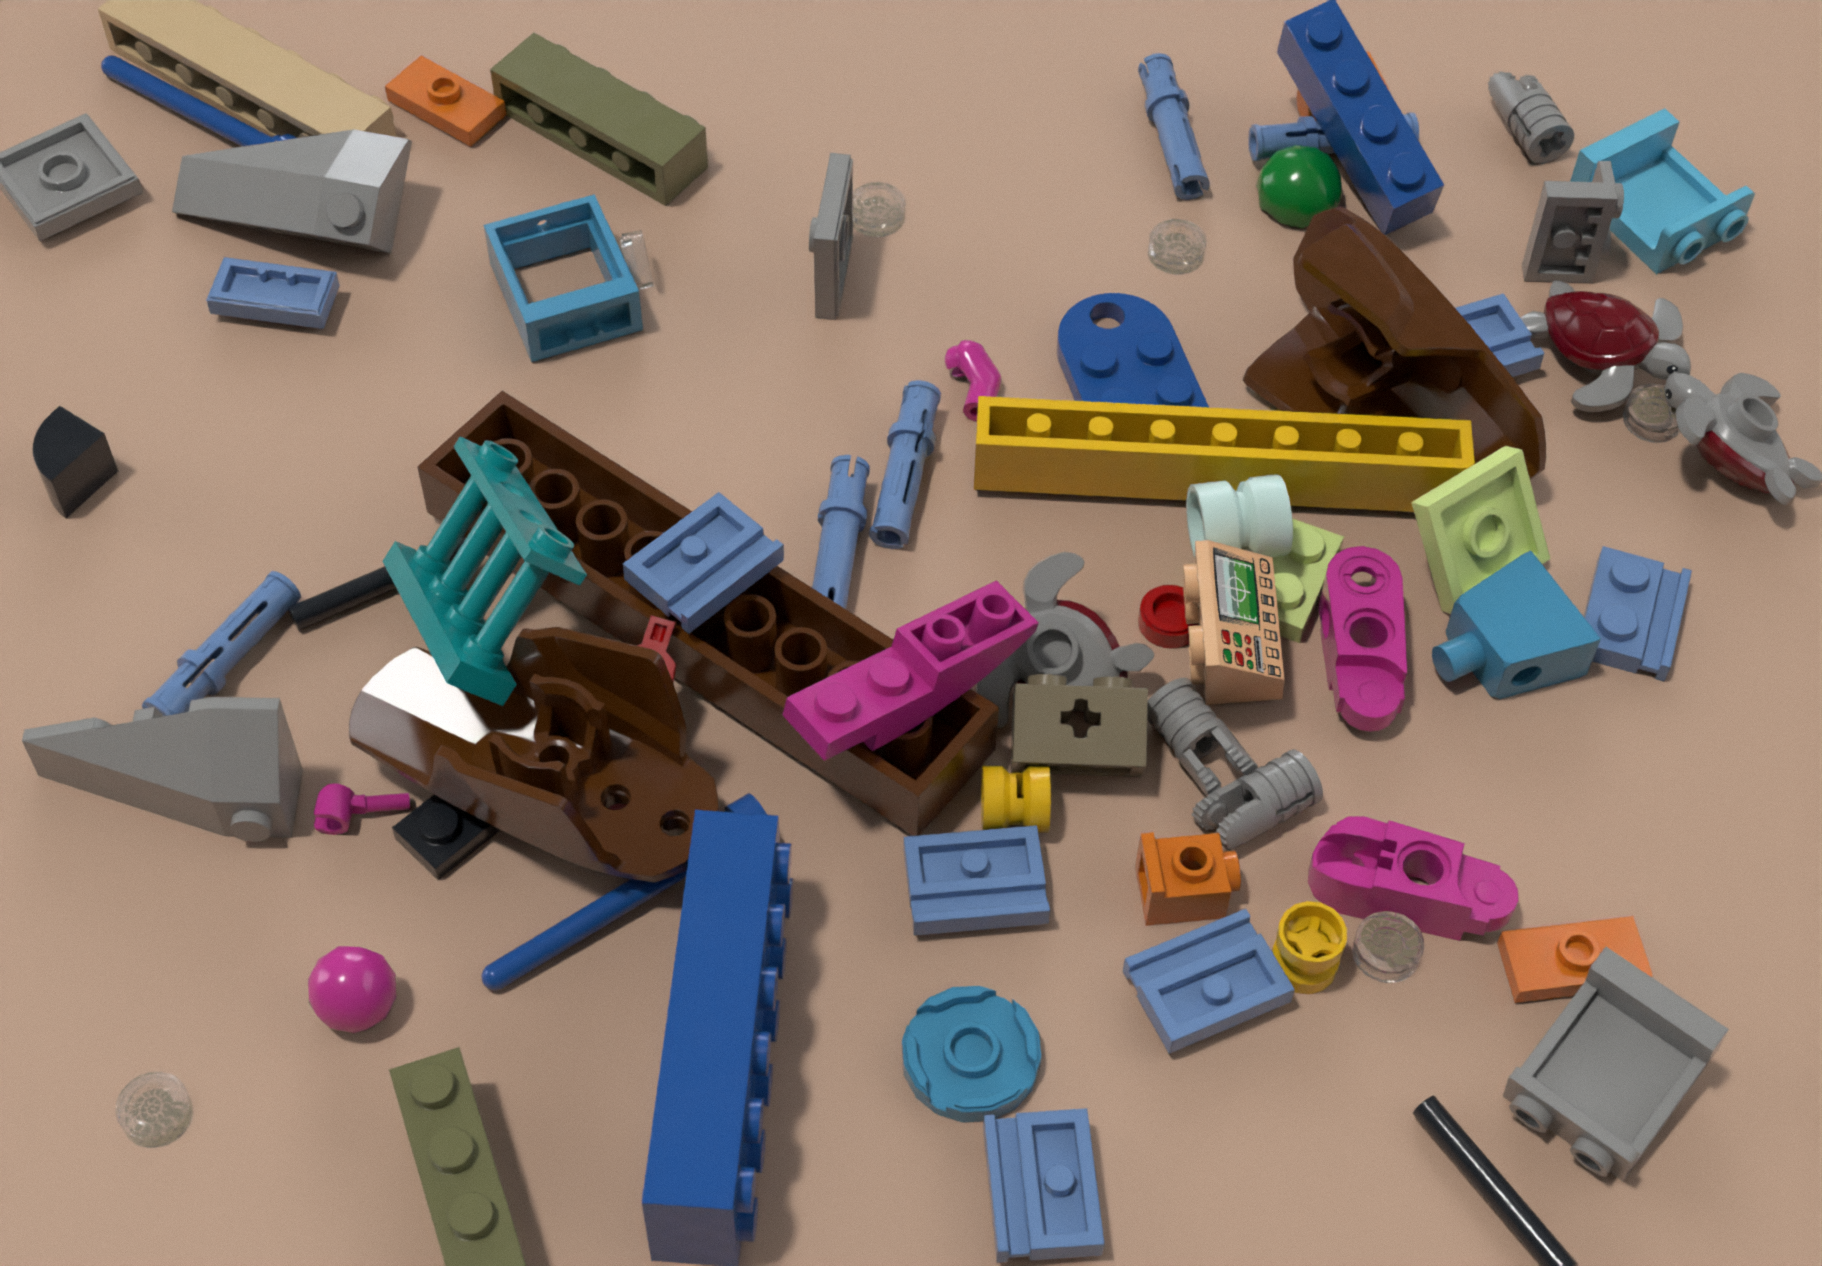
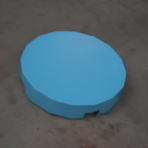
M982 986L952 987L929 997L917 1009L916 1016L910 1021L909 1026L907 1024L902 1038L903 1075L915 1097L937 1115L962 1123L983 1122L984 1115H995L996 1119L1015 1110L1033 1090L1041 1064L1039 1031L1027 1010L1013 999L1012 1003H1010L1005 998L996 996L995 990Z

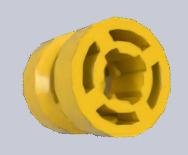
M982 766V830L1001 829L1008 826H1037L1038 833H1049L1051 815L1049 766H1029L1023 773H1009L1003 766Z
M1301 902L1294 904L1284 912L1277 928L1272 953L1294 987L1295 993L1313 994L1323 991L1332 984L1338 972L1340 958L1347 943V927L1343 918L1332 907L1321 902Z

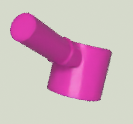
M337 783L328 784L321 789L317 796L314 815L316 816L314 827L317 831L329 835L343 834L349 829L352 814L410 809L409 793L365 796V794L355 795L350 788Z

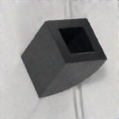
M61 406L56 408L38 428L33 441L34 461L52 505L63 517L68 518L118 472L105 433Z

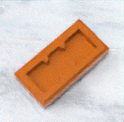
M422 55L385 85L388 101L470 147L507 115L504 100Z
M1634 916L1502 931L1497 941L1515 1003L1574 996L1585 982L1591 965L1605 947H1608L1653 977Z

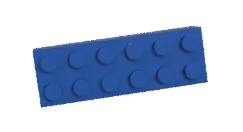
M695 810L642 1196V1209L651 1261L739 1266L741 1241H755L758 1217V1197H754L756 1173H762L766 1140V1131L762 1129L763 1106L769 1107L771 1100L773 1064L769 1063L771 1042H776L778 1036L780 1000H776L778 979H784L787 939L783 938L785 918L790 919L793 900V878H790L792 843H780L778 815Z

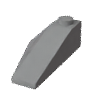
M353 129L185 155L181 159L172 212L391 254L412 141L405 138Z
M208 697L191 700L189 712L162 716V713L157 708L151 707L135 710L133 722L111 725L107 721L98 718H88L24 730L22 742L40 777L222 836L236 837L249 842H260L269 837L292 838L303 769L280 698Z

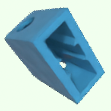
M1529 551L1462 594L1454 602L1445 631L1448 641L1433 647L1432 660L1437 672L1445 681L1451 682L1473 672L1490 696L1502 699L1587 675L1601 638L1533 552Z

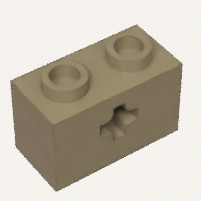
M1037 674L1028 676L1027 684H1015L1013 692L1011 772L1023 773L1029 766H1049L1050 774L1141 777L1147 762L1148 688H1132V680L1124 677H1098L1093 679V686L1067 685V678L1060 675ZM1072 711L1084 712L1085 722L1096 724V726L1088 728L1084 738L1074 737L1073 727L1061 724L1069 722Z

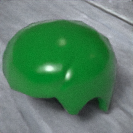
M1293 145L1276 151L1262 167L1256 183L1260 209L1267 211L1281 224L1299 228L1308 227L1313 215L1338 207L1342 197L1341 174L1337 165L1328 154L1309 146Z

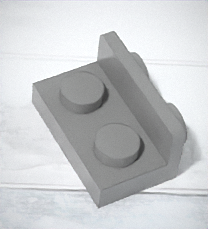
M1598 161L1592 182L1544 181L1522 262L1524 281L1553 282L1557 280L1570 283H1593L1599 260H1607L1611 246L1610 224L1612 218H1620L1624 204L1623 185L1615 183L1611 161Z

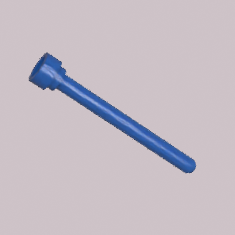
M107 56L101 62V69L106 76L242 147L297 138L291 134L271 137L117 56Z
M750 793L725 807V812L767 815L758 800ZM687 871L658 882L628 880L488 964L481 974L482 983L490 990L504 988L686 878Z

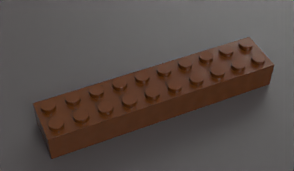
M503 390L417 466L427 513L442 522L471 477V474L454 448L458 438L461 436L480 446L488 440L510 451L518 459L516 467L557 530L574 544L572 552L587 574L579 586L549 573L540 588L624 643L636 646L642 644L651 615L676 622L667 648L668 654L677 664L675 678L912 836L921 835L996 750L999 707L972 689H969L924 722L874 751H871L864 742H861L824 761L784 718L783 711L786 698L891 647L893 639L779 566L773 568L688 634L682 629V622L673 615L668 617L624 579L623 563L692 511ZM487 500L464 536L466 538L487 506ZM504 528L488 553L492 555L506 532ZM522 557L514 568L516 572L519 571L524 563Z

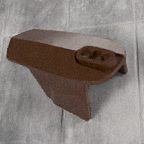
M1339 206L1313 215L1293 258L1296 290L1310 313L1293 329L1266 349L1247 368L1243 376V382L1246 386L1281 411L1471 420L1475 464L1502 447L1508 446L1523 451L1530 480L1545 470L1546 437L1541 414L1503 364L1441 291L1399 247L1357 214Z
M561 627L537 630L524 628L515 640L507 665L517 685L505 704L501 706L447 684L430 651L416 646L397 656L377 672L364 686L355 700L349 720V738L353 746L408 780L469 814L559 858L588 869L618 877L649 882H658L687 871L695 810L719 811L718 794L714 778L694 762L686 752L687 727L665 661L657 651ZM613 804H626V806L620 810L608 809ZM661 826L667 831L683 829L686 832L679 836H670L662 831Z

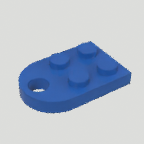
M1104 293L1079 301L1063 316L1058 330L1057 358L1075 401L1209 407L1170 320L1154 304L1129 294ZM1099 318H1110L1117 321L1120 325L1116 328L1105 329L1098 327L1093 321Z

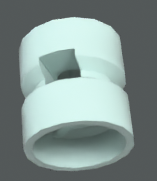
M1280 475L1249 477L1248 480L1240 482L1236 492L1229 482L1225 480L1191 484L1189 486L1186 498V514L1189 539L1194 558L1195 541L1210 540L1240 549L1243 548L1244 550L1269 557L1287 556L1290 553L1293 541L1292 511L1287 488Z

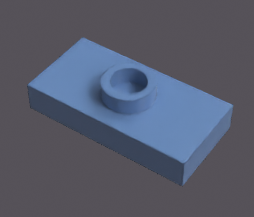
M224 257L206 301L210 314L324 329L340 284L337 272Z

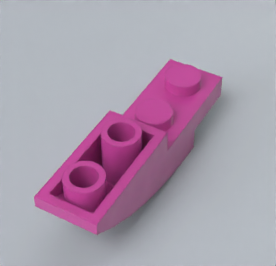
M996 580L896 628L891 647L787 697L783 716L824 761L861 742H864L871 751H874L924 722L985 678L1036 632L1039 622Z

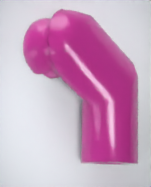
M963 340L959 345L952 346L947 350L944 359L947 369L954 368L952 370L953 376L959 378L966 376L970 382L963 413L970 420L977 422L978 396L997 397L1002 377L981 344L971 340Z

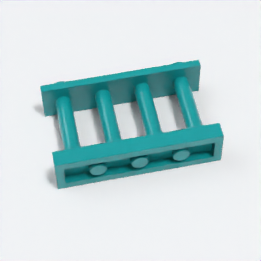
M460 436L454 448L471 474V477L427 546L420 545L415 550L394 541L382 562L446 683L503 706L517 684L503 661L504 653L501 650L502 646L549 573L579 586L587 574L572 552L574 544L557 530L516 467L518 459L510 451L492 441L486 440L480 446ZM487 500V506L451 562L449 560ZM504 528L506 531L468 591L466 589L467 585ZM522 557L524 563L485 622L483 617Z

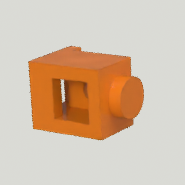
M1154 832L1140 834L1135 871L1146 926L1226 917L1231 892L1240 890L1241 873L1236 851L1223 852L1219 833L1155 839Z

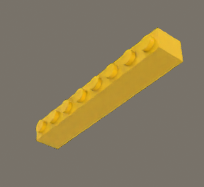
M978 396L973 490L1186 500L1188 488L1191 484L1225 480L1229 482L1236 492L1240 482L1248 480L1249 477L1278 474L1286 485L1291 506L1414 512L1411 502L1475 464L1471 420Z

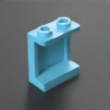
M1665 108L1581 149L1570 180L1571 182H1592L1598 161H1611L1615 183L1623 185L1624 204L1620 218H1612L1610 231L1655 274L1678 263L1681 265L1687 264L1695 259L1704 249L1720 241L1729 242L1736 238L1749 221L1747 214L1755 196V193L1748 186L1725 195L1673 148L1672 143L1680 121Z

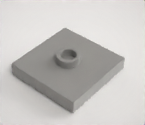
M87 113L0 152V189L39 241L143 193L139 178Z
M830 153L818 218L812 217L809 252L814 253L815 318L835 320L836 316H839L853 241V159L848 154Z

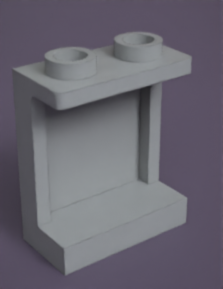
M1605 947L1591 965L1585 982L1521 1068L1516 1067L1509 1076L1503 1097L1511 1102L1509 1108L1512 1113L1528 1127L1541 1133H1545L1549 1129L1571 1144V1154L1587 1169L1601 1176H1607L1610 1172L1621 1181H1624L1714 1057L1729 1029L1608 947Z

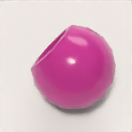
M338 946L320 957L308 978L309 1004L318 1018L330 1029L350 1033L366 1031L387 1017L396 1000V974L384 956L363 947Z

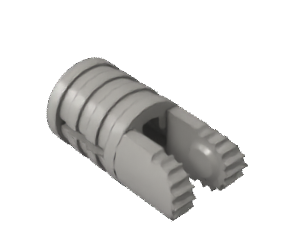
M1501 71L1494 73L1492 77H1489L1490 81L1488 82L1490 96H1492L1507 125L1519 140L1530 160L1535 163H1548L1562 156L1574 141V130L1555 102H1553L1549 93L1538 82V79L1532 75H1524V77L1520 76V80H1515L1516 76H1512V73Z
M1178 678L1161 687L1149 698L1147 721L1150 724H1154L1159 734L1164 737L1170 748L1175 751L1176 758L1204 794L1208 796L1221 789V782L1209 767H1205L1201 763L1200 759L1212 753L1219 745L1225 751L1226 758L1236 771L1249 775L1258 768V765L1224 722L1216 718L1215 713L1206 705L1199 693L1195 692L1196 688L1188 678Z
M1291 749L1282 754L1280 758L1269 761L1266 766H1260L1249 775H1244L1215 791L1213 794L1208 795L1196 803V806L1192 808L1193 813L1191 815L1195 818L1194 821L1206 830L1211 829L1213 831L1217 827L1216 831L1220 834L1222 846L1230 851L1274 828L1277 823L1280 824L1290 819L1291 815H1297L1304 811L1307 806H1313L1320 802L1323 798V788L1319 776L1310 761L1298 750Z

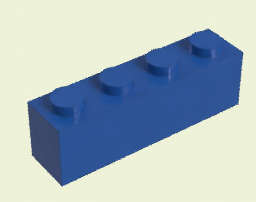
M1336 0L1324 2L1284 21L1277 54L1380 231L1387 235L1433 213L1444 183Z

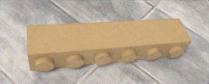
M108 0L98 8L110 50L188 94L271 137L291 134L301 138L353 129L396 137L391 107L381 98L374 95L369 96L347 84L337 74L327 73L305 61L295 51L285 50L263 38L256 30L245 28L228 19L212 6H205L196 0Z

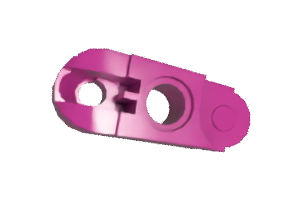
M1365 546L1350 547L1335 554L1328 564L1318 608L1321 624L1320 633L1328 689L1333 691L1336 712H1341L1342 717L1351 726L1359 730L1372 732L1382 730L1391 725L1396 714L1401 713L1405 701L1404 682L1407 676L1403 577L1397 563L1386 553L1376 548ZM1357 572H1366L1372 575L1371 586H1360L1351 577Z
M1348 816L1338 821L1319 840L1313 851L1308 868V884L1313 896L1319 902L1332 907L1339 914L1365 920L1377 919L1380 923L1382 922L1377 917L1384 916L1386 918H1381L1383 921L1388 920V925L1396 924L1398 925L1397 927L1405 925L1401 921L1402 919L1408 923L1407 929L1411 925L1415 931L1457 941L1461 940L1463 932L1484 936L1485 932L1502 929L1509 923L1518 903L1516 884L1508 874L1500 870V865L1462 854L1465 843L1391 820L1385 823L1365 816ZM1408 877H1418L1425 880L1429 885H1419L1412 882ZM1389 916H1394V917H1397L1398 919H1397V920H1396V919H1392V920H1391V918H1390Z

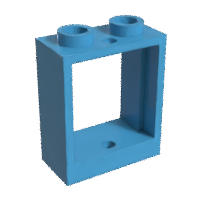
M595 194L484 225L491 268L531 362L643 330L639 290ZM547 220L544 224L537 225L540 221ZM583 249H591L605 282L528 303L514 269Z

